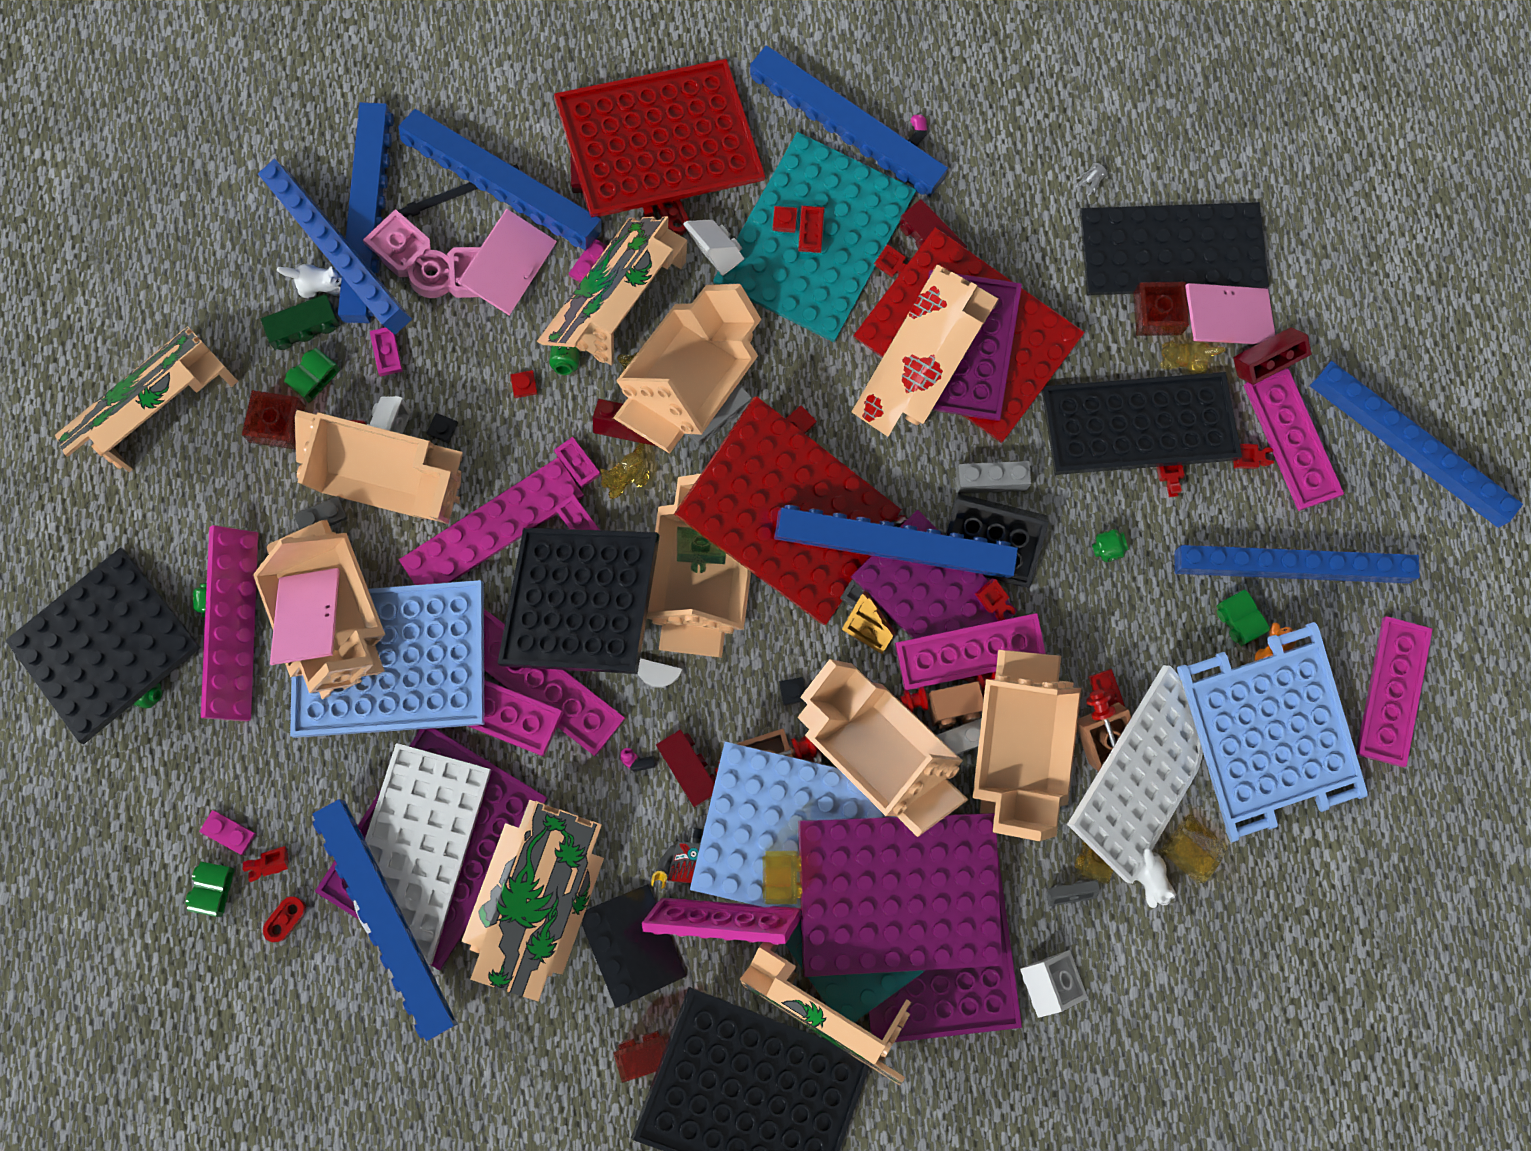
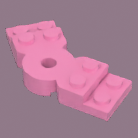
M396 209L363 239L364 244L378 255L382 263L398 277H408L411 287L419 295L427 298H437L450 292L456 298L479 297L467 288L459 285L458 281L481 247L452 248L447 255L437 250H431L430 239ZM430 270H434L437 272L433 276H429L426 274V272Z

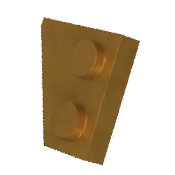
M866 591L860 596L841 629L883 654L896 633Z

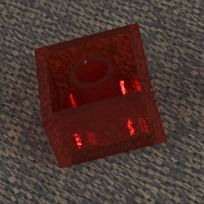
M1141 282L1138 284L1133 293L1136 336L1182 335L1189 326L1186 282Z
M252 390L242 436L253 444L296 450L295 414L297 410H305L304 403L299 397Z
M658 1030L644 1034L642 1041L635 1043L634 1038L618 1044V1049L613 1054L622 1083L657 1071L667 1045L665 1033L659 1035Z

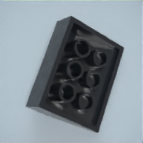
M956 493L945 535L950 536V533L963 534L964 539L973 540V537L986 538L987 543L996 544V541L1011 543L1010 547L1018 548L1014 576L1002 578L982 575L985 578L996 579L997 581L1030 589L1049 520L1048 516Z
M649 884L587 909L581 922L615 1009L687 977L670 935L643 932L642 922L656 905Z

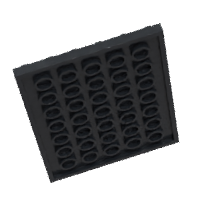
M688 987L631 1139L661 1151H840L869 1066L827 1039Z

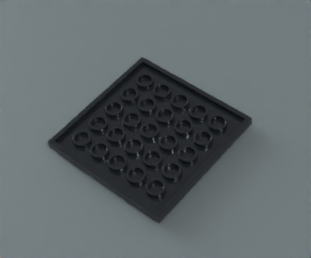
M523 528L498 664L505 667L638 674L660 535L657 532Z
M121 547L5 640L74 737L83 745L201 648L136 563Z

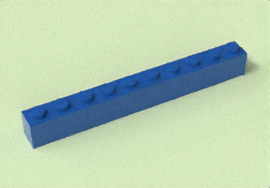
M767 45L750 64V75L756 83H763L769 87V90L775 96L785 98L791 107L795 109L800 108L809 119L822 123L828 132H835L841 136V139L846 144H853L859 148L862 155L875 159L881 168L894 172L900 181L912 184L918 193L931 197L945 179L948 167Z
M359 102L346 240L375 274L379 273V260L377 255L364 244L363 239L383 221L381 209L384 210L386 206L383 189H387L388 186L385 168H389L390 165L387 147H391L392 144L389 127L394 124V116L385 103ZM342 277L338 316L342 322L370 323L371 316L375 315Z
M414 109L398 126L401 141L406 146L415 148L426 158L430 157L443 168L455 172L461 179L470 181L481 191L490 193L498 201L505 202L513 207L516 212L530 217L536 224H542L550 229L553 234L567 239L573 246L580 247L586 251L600 235L601 219L599 217H591L589 211L419 110Z
M275 158L267 164L258 175L380 323L396 335L412 320L409 314L292 174Z
M1330 361L1309 385L1499 528L1509 523L1522 507L1523 503L1333 361Z
M785 505V508H781L778 511L774 536L776 540L1002 578L1014 576L1018 548L1010 547L1011 543L996 541V544L987 543V539L981 537H973V540L964 539L963 534L950 533V536L941 535V531L927 529L926 532L917 531L918 527L903 525V528L894 527V523L888 521H880V524L870 523L871 519L856 517V520L847 519V515L841 513H833V516L823 515L824 511L809 509V512L799 511L800 507L794 505Z
M1181 545L1174 551L1175 574L1407 584L1420 578L1419 555L1193 545Z
M338 799L312 814L315 819L312 822L319 835H323L326 841L323 844L330 857H334L337 863L335 870L341 879H345L348 885L346 892L352 901H356L359 907L357 911L358 916L363 924L367 923L371 931L368 933L369 938L375 947H379L382 953L380 960L386 969H390L394 977L391 979L392 984L397 992L401 991L405 999L403 1006L409 1015H413L417 1023L414 1027L418 1036L421 1039L424 1037L426 1041H429L458 1025L346 801Z

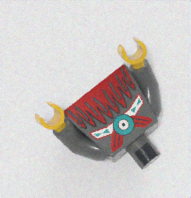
M689 828L688 842L678 841L677 845H672L661 857L656 872L652 875V886L656 880L663 882L662 889L665 888L666 881L691 884L704 829Z

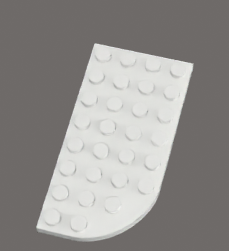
M1162 666L1067 823L1125 882L1132 884L1145 863V849L1150 848L1153 850L1197 774L1203 755L1182 681L1171 666Z
M396 743L365 841L427 964H432L492 770ZM353 901V902H354V906H355V910H356V913H357V911L359 910V907H358L356 901ZM360 920V923L362 924L365 931L367 933H370L371 931L367 923L363 924Z

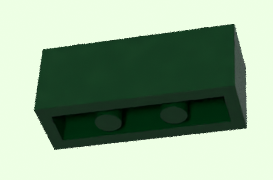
M326 294L260 318L268 342L274 350H286L293 343L310 341L313 339V336L320 333L329 334L336 327L340 326L332 302Z

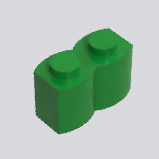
M316 347L303 355L299 365L288 370L284 381L289 388L306 402L310 403L339 373L340 368Z
M1245 589L1217 605L1219 619L1223 623H1227L1230 628L1229 634L1231 639L1235 643H1239L1241 647L1270 631L1268 623Z
M201 861L199 866L195 867L192 874L194 887L186 896L185 904L187 905V911L222 917L235 868Z

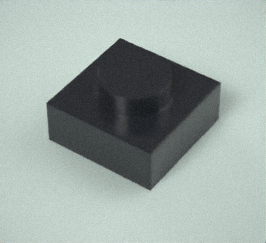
M435 413L426 434L449 444L458 422Z
M803 677L779 681L783 706L805 702L801 698L805 692Z

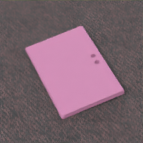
M506 209L459 279L458 284L510 316L557 241L509 209Z
M1191 283L1185 285L1194 341L1259 344L1275 336L1268 289Z
M338 568L279 578L270 665L333 655L340 575Z

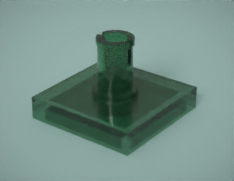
M677 527L678 562H692L691 570L695 573L698 571V565L700 566V573L706 571V563L725 564L726 553L693 528Z

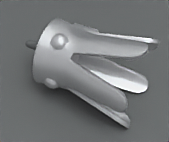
M1093 163L1087 172L1076 178L1079 179L1086 175L1076 187L1092 181L1088 196L1091 195L1093 190L1095 193L1100 181L1107 175L1104 165Z

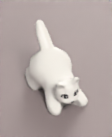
M302 264L297 269L288 267L277 268V271L282 275L294 278L298 293L303 298H316L318 291L340 296L341 287L339 285L341 284L342 275L337 269H333L332 266L329 269L318 268L312 264Z
M1146 848L1144 852L1145 863L1135 880L1143 884L1149 907L1155 908L1157 903L1168 905L1171 899L1175 898L1176 893L1166 876V864L1158 853L1152 852L1150 848Z

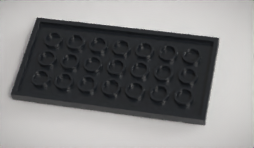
M1260 202L1080 209L1087 295L1186 292L1185 285L1188 283L1264 289L1269 287Z
M1226 372L1045 386L1042 390L1055 475L1237 461L1242 458Z

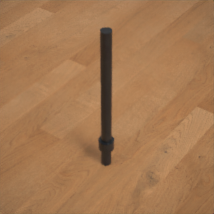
M517 164L513 165V167L519 170ZM469 182L423 201L408 203L407 207L397 211L404 217L410 215L414 217L419 215L420 211L472 192L478 188L475 184Z

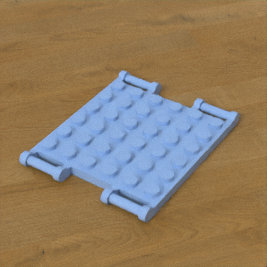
M1315 622L1306 624L1305 628L1268 637L1267 641L1273 652L1272 656L1231 669L1225 652L1215 655L1216 657L1189 666L1184 664L1177 667L1225 823L1226 833L1231 843L1238 841L1239 837L1266 828L1269 830L1276 828L1278 824L1274 813L1275 809L1316 796L1315 801L1320 812H1324L1333 805L1354 798L1362 799L1368 796L1322 637ZM1308 636L1310 637L1312 643L1283 652L1282 645ZM1217 666L1221 669V673L1192 682L1191 675ZM1354 783L1353 789L1329 797L1326 796V792ZM1264 813V819L1236 828L1235 823Z

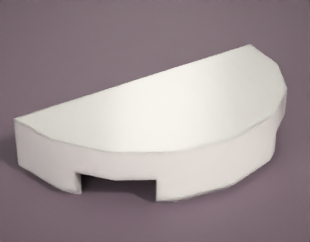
M640 658L638 675L645 684L664 688L678 680L683 669Z

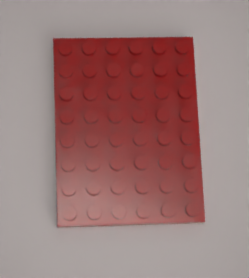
M727 59L554 93L555 103L591 217L606 216L765 180V174Z
M935 227L853 337L883 358L927 283L929 271L934 270L936 265L955 274L1008 282L1013 281ZM1021 288L1000 421L970 416L964 417L1002 444L1085 332Z
M755 396L685 496L674 515L822 625H827L842 602L840 598L851 582V576L871 555L776 540L774 536L778 511L781 508H785V505H794L800 507L799 511L809 512V509L824 511L823 515L833 516V513H841L847 515V519L856 520V517L871 519L870 523L880 524V521L892 522L897 518L902 509L759 397Z

